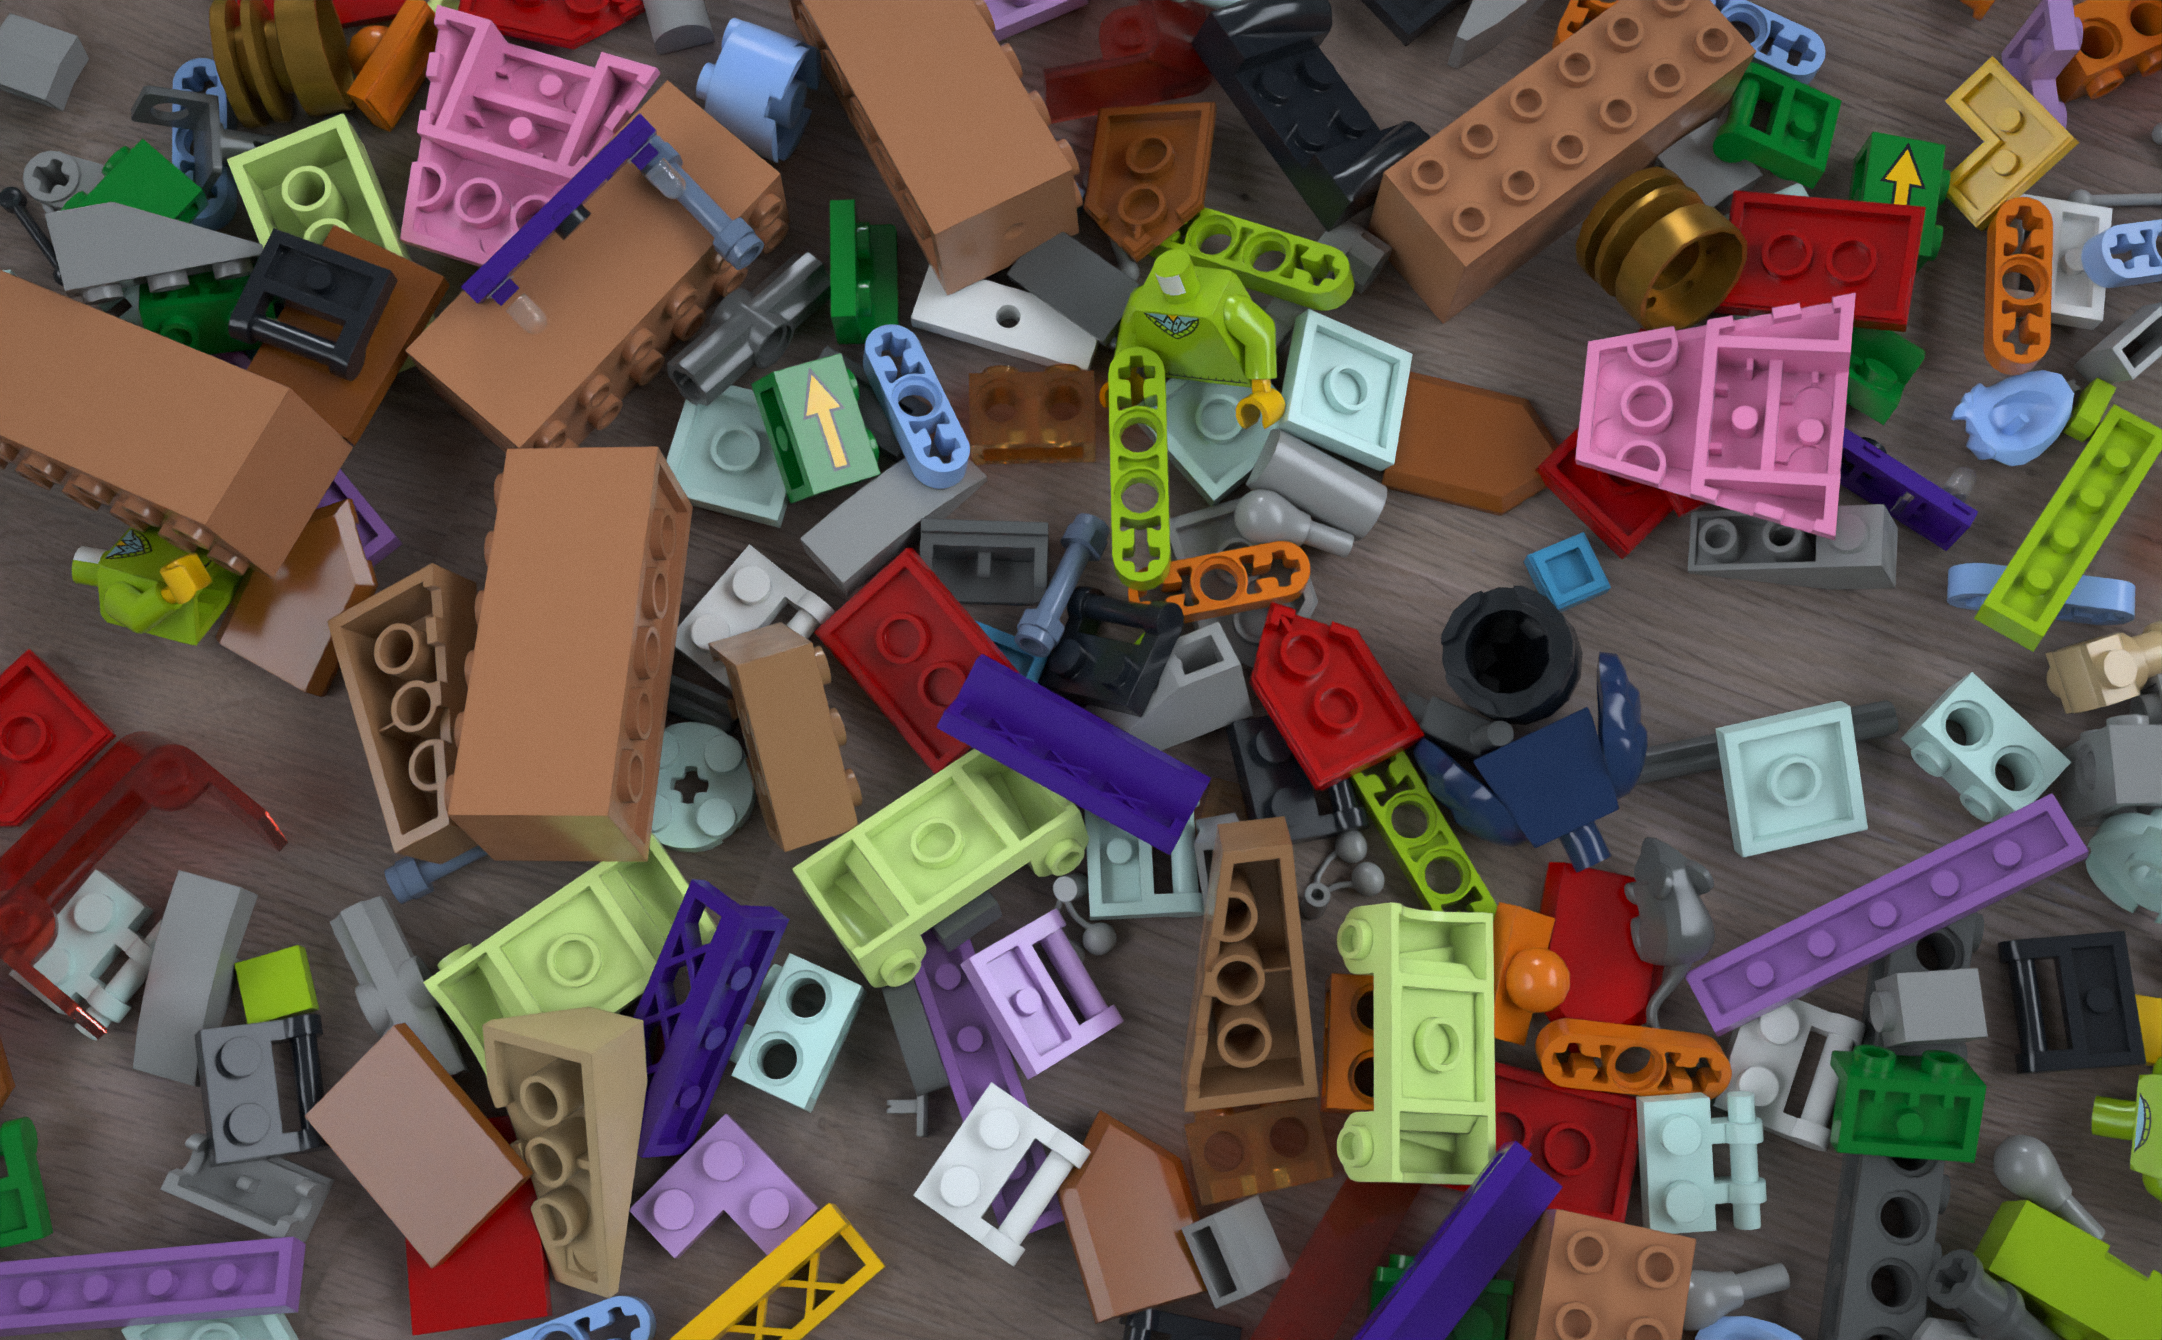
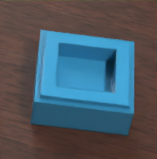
M1584 532L1531 553L1523 561L1538 593L1546 596L1560 612L1604 595L1611 588Z

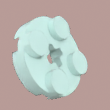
M684 722L664 729L651 832L656 835L662 846L668 849L691 853L711 850L722 844V840L731 836L738 827L740 829L753 811L756 793L745 762L747 756L739 742L718 727L700 722ZM697 771L698 778L701 781L708 782L707 792L696 793L694 803H683L682 793L674 790L677 780L684 779L686 772Z
M2162 808L2154 809L2150 815L2120 813L2110 816L2101 823L2089 841L2087 847L2091 848V853L2085 861L2087 871L2096 886L2118 906L2131 913H2134L2138 905L2150 911L2160 913L2154 922L2162 924Z

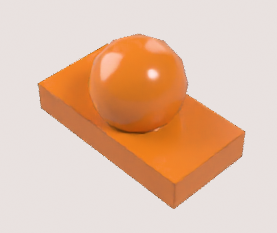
M406 0L389 27L379 25L363 27L351 37L347 49L350 66L357 76L347 91V95L374 126L389 132L395 127L425 80L429 52H435L438 29L434 25L435 13L424 0Z
M1501 902L1497 906L1493 922L1495 1039L1525 1046L1532 1013L1552 1011L1564 1002L1570 989V972L1564 960L1555 952L1548 950L1555 918L1520 906Z

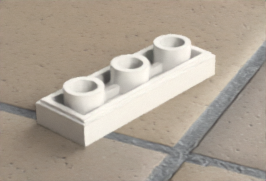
M930 264L911 315L912 327L1086 378L1088 377L1099 344L1093 336L1032 293L982 279L947 296ZM1005 319H1013L1018 322L1016 326L1011 328L999 325Z

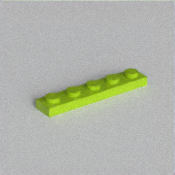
M2113 404L1974 617L1975 620L2034 652L2161 452V428Z

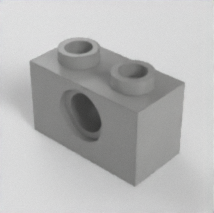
M2132 714L2106 719L2105 727L2080 733L2079 741L2060 750L2071 761L2060 774L2063 811L2073 827H2099L2105 819L2116 814L2142 813L2150 815L2154 809L2162 808V725H2149L2148 716Z

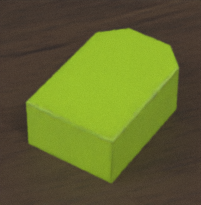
M2095 378L2081 391L2071 412L2073 417L2064 427L2063 433L2080 442H2084L2090 437L2100 422L2117 387L2099 378Z

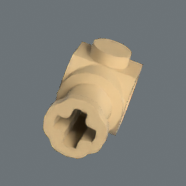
M2162 621L2149 624L2144 628L2142 634L2130 637L2125 633L2114 632L2045 653L2050 665L2047 672V684L2050 691L2055 696L2061 698L2065 713H2080L2106 707L2140 695V690L2144 688L2148 678L2162 674Z

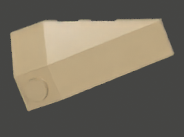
M593 1007L492 1019L482 1025L488 1088L495 1108H507L517 1140L511 1143L510 1146L534 1173L531 1176V1180L538 1199L531 1206V1211L556 1282L610 1299L619 1289L647 1088L644 1022L640 1019Z

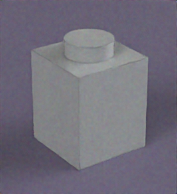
M1978 968L1895 973L1875 981L1876 991L1870 997V1015L1875 1030L1882 1032L1884 1048L1966 1043L1988 1037Z

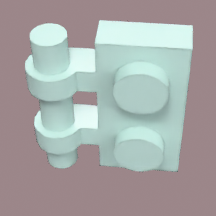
M95 869L9 975L60 1014L69 1016L82 998L86 999L90 1007L74 1026L90 1039L97 1041L112 1021L120 1023L132 1008L128 1001L147 979L162 919L145 938L137 931L154 910L109 875ZM122 950L125 951L130 958L106 985L99 979L118 954Z
M1748 1091L1727 1093L1728 1117L1711 1118L1710 1097L1702 1092L1636 1097L1643 1228L1671 1234L1717 1231L1715 1204L1732 1203L1734 1228L1741 1230L1759 1229L1761 1227L1760 1204L1767 1201L1766 1180L1759 1177L1757 1144L1764 1141L1763 1120L1756 1117L1754 1093ZM1728 1143L1730 1146L1731 1176L1714 1177L1712 1144Z

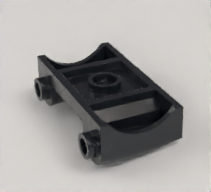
M1241 0L1221 9L1211 11L1190 45L1327 232L1342 225L1364 209L1374 205L1383 173L1431 138L1428 133L1412 121H1403L1400 124L1380 130L1373 121L1369 112L1362 106L1338 74L1334 65L1319 48L1332 27V10L1328 0Z

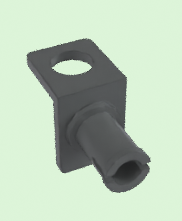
M148 85L143 87L131 109L132 121L193 130L196 184L203 189L205 196L209 194L220 177L222 166L229 167L227 159L278 139L277 135L274 134L263 135L224 129L223 124L220 122L219 99L216 95ZM173 103L182 105L186 109L177 112H163L154 109L153 106Z

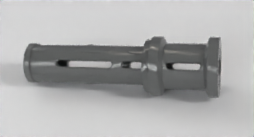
M1964 1249L1951 1251L1944 1255L1932 1268L1926 1284L1928 1296L1938 1306L1946 1309L1953 1308L1966 1318L1967 1327L1978 1338L1983 1340H2063L2026 1310L2023 1297L2014 1286L2003 1281L1997 1282L1985 1273L1983 1263L1971 1251Z

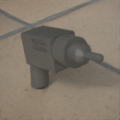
M1410 691L1407 696L1399 694L1423 731V738L1436 744L1447 754L1470 764H1474L1473 760L1478 759L1483 751L1503 747L1511 743L1514 738L1513 728L1507 722H1492L1435 696L1428 700Z

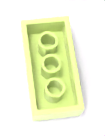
M344 113L227 159L263 249L273 228L322 245L332 227L336 225L412 261L405 244L400 240L401 233L365 146ZM434 313L425 329L436 319ZM409 356L399 373L415 366Z

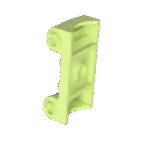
M973 749L792 868L805 895L870 985L875 988L887 985L898 987L909 982L920 970L921 961L926 954V946L921 934L1025 864H1028L1038 877H1046L1052 874L1055 876L1068 874L1083 860L1089 836L1081 811L1073 802L980 751Z
M651 832L648 862H600L476 947H473L472 944H467L447 955L437 964L440 971L423 983L460 1030L487 1077L482 1025L488 1021L582 1007H593L619 1014L642 998L689 884L656 835ZM704 909L698 923L702 945L711 942L717 928L715 922L706 909ZM687 965L679 968L676 977L688 970Z
M1392 902L1355 907L1349 911L1345 921L1338 930L1337 947L1350 973L1374 976V1111L1354 1112L1349 1115L1344 1128L1340 1131L1337 1138L1339 1160L1343 1164L1348 1177L1356 1182L1472 1185L1496 1154L1493 913L1428 911L1403 906L1402 903Z

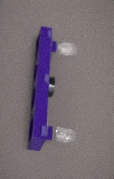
M639 113L479 268L461 288L477 304L483 303L490 297V299L493 298L502 306L519 289L511 280L514 277H511V275L555 232L563 240H566L592 214L584 204L627 162L629 164L633 163L641 171L659 154L651 145V139L657 134L656 129ZM665 158L661 159L645 175L669 199L680 198L685 193L686 182L684 178ZM525 293L506 310L530 334L542 332L547 325V318L544 312Z
M1844 427L1840 484L1871 504H1884L1891 517L1947 551L1966 532L1978 514L1977 510L1965 504L1966 499L1976 484L1975 472L1968 467L1955 469L1942 489L1889 456L1885 448L1876 440L1868 437H1859ZM1907 493L1911 494L1912 496L1907 501L1903 499Z

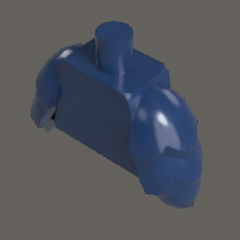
M1599 652L1597 664L1598 734L1592 714L1587 706L1473 760L1478 771L1493 792L1468 773L1440 747L1423 737L1415 746L1413 753L1419 767L1427 777L1428 791L1442 805L1452 811L1455 822L1464 830L1484 841L1509 847H1516L1530 841L1533 847L1537 848L1559 838L1575 872H1579L1612 856L1595 820L1619 810L1617 800L1630 794L1643 770L1648 746V735L1646 728L1641 723L1640 692L1629 681L1626 669L1617 654Z

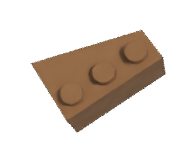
M782 622L708 643L713 662L722 661L726 667L733 698L726 702L732 720L739 719L749 755L745 762L770 838L784 852L846 833L856 827L858 821L854 807L862 805V796L854 772L851 768L844 769L839 747L847 744V737L838 710L835 707L829 709L823 685L831 683V673L823 649L820 646L813 647L811 641Z

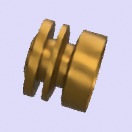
M214 0L209 8V27L217 73L236 117L245 128L266 127L270 116L277 123L290 122L293 116V92H295L298 101L308 116L317 117L353 110L355 103L347 95V91L354 82V74L347 55V41L332 0H274V19L263 0H241L240 6L235 0Z
M1657 166L1636 171L1616 183L1595 204L1583 222L1575 245L1576 262L1594 282H1597L1609 296L1616 297V300L1623 309L1646 331L1674 326L1675 331L1687 329L1705 319L1728 296L1739 280L1747 260V240L1740 230L1714 207L1705 205L1698 193L1691 187H1687L1683 180L1672 170Z

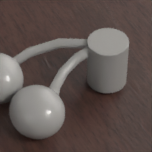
M1359 831L1346 832L1336 837L1335 851L1325 858L1315 874L1314 883L1306 888L1301 900L1300 910L1307 918L1318 919L1323 916L1331 897L1330 893L1337 889L1355 888L1361 895L1369 897L1377 895L1383 889L1385 882L1384 874L1376 864L1371 862L1358 864L1352 872V881L1338 882L1329 887L1320 883L1321 876L1327 866L1337 856L1348 863H1357L1365 857L1368 848L1367 841Z
M1076 872L1057 878L1053 884V892L1058 899L1054 909L1057 908L1060 912L1064 902L1066 909L1073 919L1086 929L1082 942L1089 953L1104 955L1110 952L1117 941V935L1113 927L1102 922L1094 924L1086 922L1078 915L1071 903L1072 900L1082 898L1088 893L1087 877L1082 873ZM1070 939L1069 942L1081 962H1083L1085 958L1083 946L1079 942Z

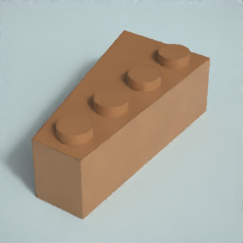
M431 563L329 619L327 624L394 853L441 865L478 846L447 815L448 812L444 804L445 783L448 776L454 774L458 753L454 738L455 721L457 715L465 710L468 692L464 673L465 660L468 652L475 649L478 630L474 612L477 586L476 582Z
M1285 816L1217 824L1180 1076L1184 1112L1319 1097L1293 846Z

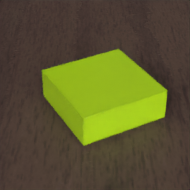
M295 945L234 963L247 1024L283 1020L319 1010L305 947Z

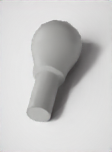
M1259 488L1245 494L1239 500L1234 512L1236 528L1243 538L1254 544L1288 541L1299 547L1305 544L1343 558L1349 555L1353 546V534L1312 521L1309 514L1297 509L1286 498L1272 490Z
M2016 1135L2007 1137L1995 1149L1993 1172L2005 1188L2048 1212H2052L2054 1215L2101 1240L2106 1230L2071 1195L2072 1188L2063 1177L2055 1157L2045 1143L2032 1136Z
M1776 1263L1738 1274L1732 1271L1692 1270L1683 1330L1699 1331L1716 1323L1729 1312L1742 1307L1745 1300L1789 1289L1790 1278L1786 1268L1782 1263Z

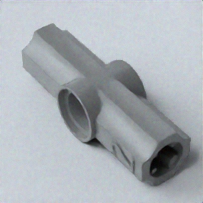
M378 896L370 900L360 901L341 911L335 919L330 921L335 937L346 955L345 958L360 984L355 987L356 997L373 1030L382 1038L393 1025L406 1023L456 1082L459 1081L461 1077L470 1072L466 1063L467 1060L463 1057L457 1040L440 1010L442 1006L423 983L433 975L424 961L418 955L414 956L387 899Z

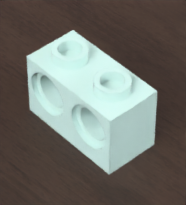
M1973 672L1950 686L1900 738L1912 749L1911 756L1914 761L1927 773L1936 777H1943L1961 794L1959 798L1962 805L1973 816L1984 822L1992 823L2035 802L2071 763L2068 758ZM1946 719L1953 720L1962 726L1966 734L1965 746L1957 744L1949 737L1946 731ZM1996 763L2005 766L2013 774L2015 780L2014 791L2006 789L1998 782L1995 775Z
M789 953L784 966L774 964L762 984L758 1000L765 1002V1006L755 1027L745 1024L729 1059L736 1063L731 1076L811 1113L867 992L862 985ZM806 984L822 986L826 993V1001L822 1010L815 1016L808 1018L796 1016L792 1009V999L795 992ZM778 1044L792 1045L797 1054V1063L794 1070L782 1079L769 1078L763 1066L766 1053Z

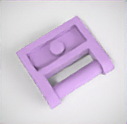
M1057 908L960 964L1027 1080L1124 1022L1114 1004L1110 1007L1107 1006L1063 932L1062 928L1067 924ZM1040 942L1086 1021L1079 1025L1034 950L1033 945Z

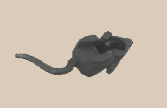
M1647 837L1642 843L1641 854L1634 867L1636 882L1627 883L1624 886V893L1631 903L1638 905L1639 916L1631 919L1630 924L1632 940L1638 956L1642 961L1671 966L1669 974L1652 995L1646 1007L1647 1026L1660 1029L1658 1010L1661 1004L1683 980L1692 963L1701 960L1713 947L1715 938L1713 921L1699 895L1708 893L1715 884L1710 872L1703 865L1687 859L1678 850L1663 841ZM1699 1058L1696 1065L1698 1069L1706 1067L1701 1058Z

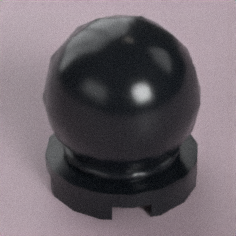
M1513 586L1514 588L1498 587L1484 593L1482 591L1473 593L1452 612L1441 634V644L1443 645L1442 663L1448 685L1464 703L1476 709L1478 713L1495 721L1527 725L1552 716L1570 700L1581 678L1583 651L1575 628L1546 596L1524 586Z

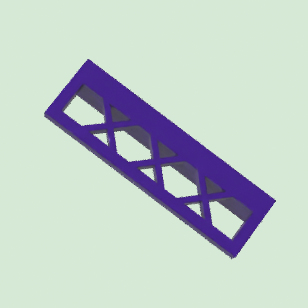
M981 654L976 659L957 698L944 711L936 726L939 730L1168 855H1171L1188 820L1211 780L1205 774L984 654Z
M691 879L633 1017L644 1022L647 1088L637 1155L641 1158L684 1155L692 1147L790 920L772 906L739 905L706 880ZM707 906L721 916V919L711 942L702 945L698 923ZM687 965L691 989L685 1003L677 1006L673 982L679 968ZM661 1025L666 1048L660 1062L652 1065L648 1041L654 1027Z
M1517 1141L1503 1143L1351 1340H1445L1555 1198L1562 1186L1529 1159L1533 1154Z

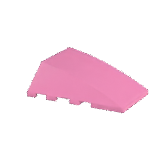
M437 5L434 25L438 29L435 52H429L426 77L430 81L426 110H420L417 133L421 137L418 161L412 162L400 240L406 245L482 267L623 127L658 78L660 72L656 67L601 52L594 68L511 44L505 40L492 20Z
M1856 293L1832 297L1831 303L1800 308V303L1772 308V313L1743 319L1733 320V315L1707 320V325L1675 331L1674 326L1588 341L1575 457L1576 464L1835 540Z

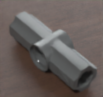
M808 252L804 255L795 253L751 292L744 288H739L729 293L716 308L710 327L667 363L668 377L675 383L680 394L695 406L699 404L708 406L754 365L757 368L765 369L776 363L789 347L794 330L831 298L830 276L826 272L823 263Z

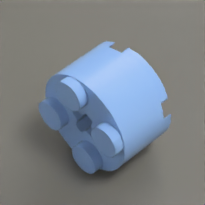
M732 18L725 29L722 39V51L716 65L709 62L706 63L699 75L696 97L706 101L704 111L762 159L778 163V159L785 161L797 147L812 112L811 109L803 106L807 87L818 90L821 75L820 50L795 38L750 22Z

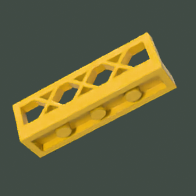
M828 1203L669 1340H719L727 1332L755 1334L754 1340H764V1335L783 1336L780 1340H802L886 1266L837 1205ZM842 1235L865 1263V1266L844 1284L817 1282L820 1252ZM810 1262L808 1281L790 1280L792 1276ZM780 1287L807 1288L805 1317L792 1329L765 1327L768 1297ZM816 1289L835 1291L815 1308ZM758 1307L756 1326L738 1324Z

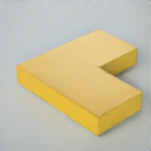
M1993 56L1945 100L1984 141L1951 172L1950 185L1946 197L1977 229L1983 231L2005 202L2023 195L2079 144Z

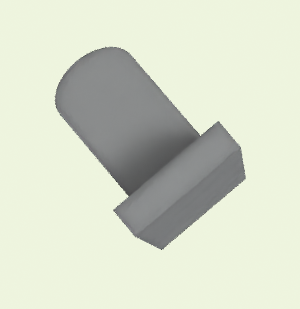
M928 1094L917 1096L915 1100H887V1106H890V1108H887V1114H917V1137L928 1138Z

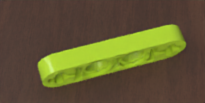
M1206 207L1148 254L1157 259L1166 251L1181 249L1190 255L1193 266L1230 270L1237 274L1245 288L1320 311L1336 309L1345 304L1351 297L1355 287L1349 260L1337 248ZM1224 234L1232 238L1229 246L1220 253L1211 255L1200 251L1203 242L1212 235ZM1279 251L1286 255L1284 262L1272 271L1263 272L1253 268L1256 259L1265 252ZM1301 262L1303 264L1304 270L1300 269ZM1329 271L1334 272L1335 280L1325 278ZM1312 277L1324 280L1319 286H1316Z
M1135 346L1119 352L1110 363L1108 372L1112 558L1116 576L1122 584L1133 590L1146 591L1154 589L1164 582L1169 574L1171 565L1166 376L1163 361L1157 353L1145 347ZM1142 367L1145 377L1149 378L1143 384L1144 406L1137 405L1132 407L1131 385L1129 380L1125 379L1130 378L1131 368ZM1138 423L1148 425L1157 434L1154 445L1147 451L1139 453L1126 449L1121 443V435L1124 430ZM1133 484H1148L1156 490L1159 496L1158 502L1152 509L1147 512L1136 513L1125 507L1122 503V496L1126 489ZM1123 526L1130 528L1128 530L1121 531V528ZM1155 526H1161L1160 530L1153 529ZM1134 529H1147L1148 552L1150 556L1160 557L1159 560L1149 561L1148 571L1142 573L1135 571V565L1132 561H1124V558H1131L1136 552Z
M1402 751L1389 758L1391 764L1385 774L1393 789L1400 782L1404 781L1410 790L1396 793L1384 806H1380L1376 800L1377 797L1383 796L1386 792L1385 786L1376 774L1365 777L1359 772L1351 776L1356 795L1366 808L1368 815L1425 910L1444 912L1442 908L1455 905L1471 891L1477 901L1465 907L1467 912L1493 913L1494 922L1498 905L1405 752ZM1404 804L1420 808L1427 820V828L1424 834L1416 838H1405L1399 835L1394 830L1391 822L1394 809ZM1441 859L1447 860L1456 866L1460 874V885L1455 892L1439 894L1427 885L1425 869L1430 862Z

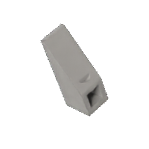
M116 202L45 213L65 292L68 298L82 296L83 304L96 305L122 299L124 296L121 288L147 283L150 293L184 288L190 285L187 276L211 271L214 272L217 281L248 276L253 271L252 264L257 263L263 251L262 244Z
M1884 504L1838 506L1835 540L1733 510L1694 511L1691 513L1688 572L1696 575L1829 590L1896 588L1898 527Z
M1219 622L1178 637L1142 717L1092 705H1087L1084 708L1160 751L1227 726L1233 721L1253 716L1241 663Z

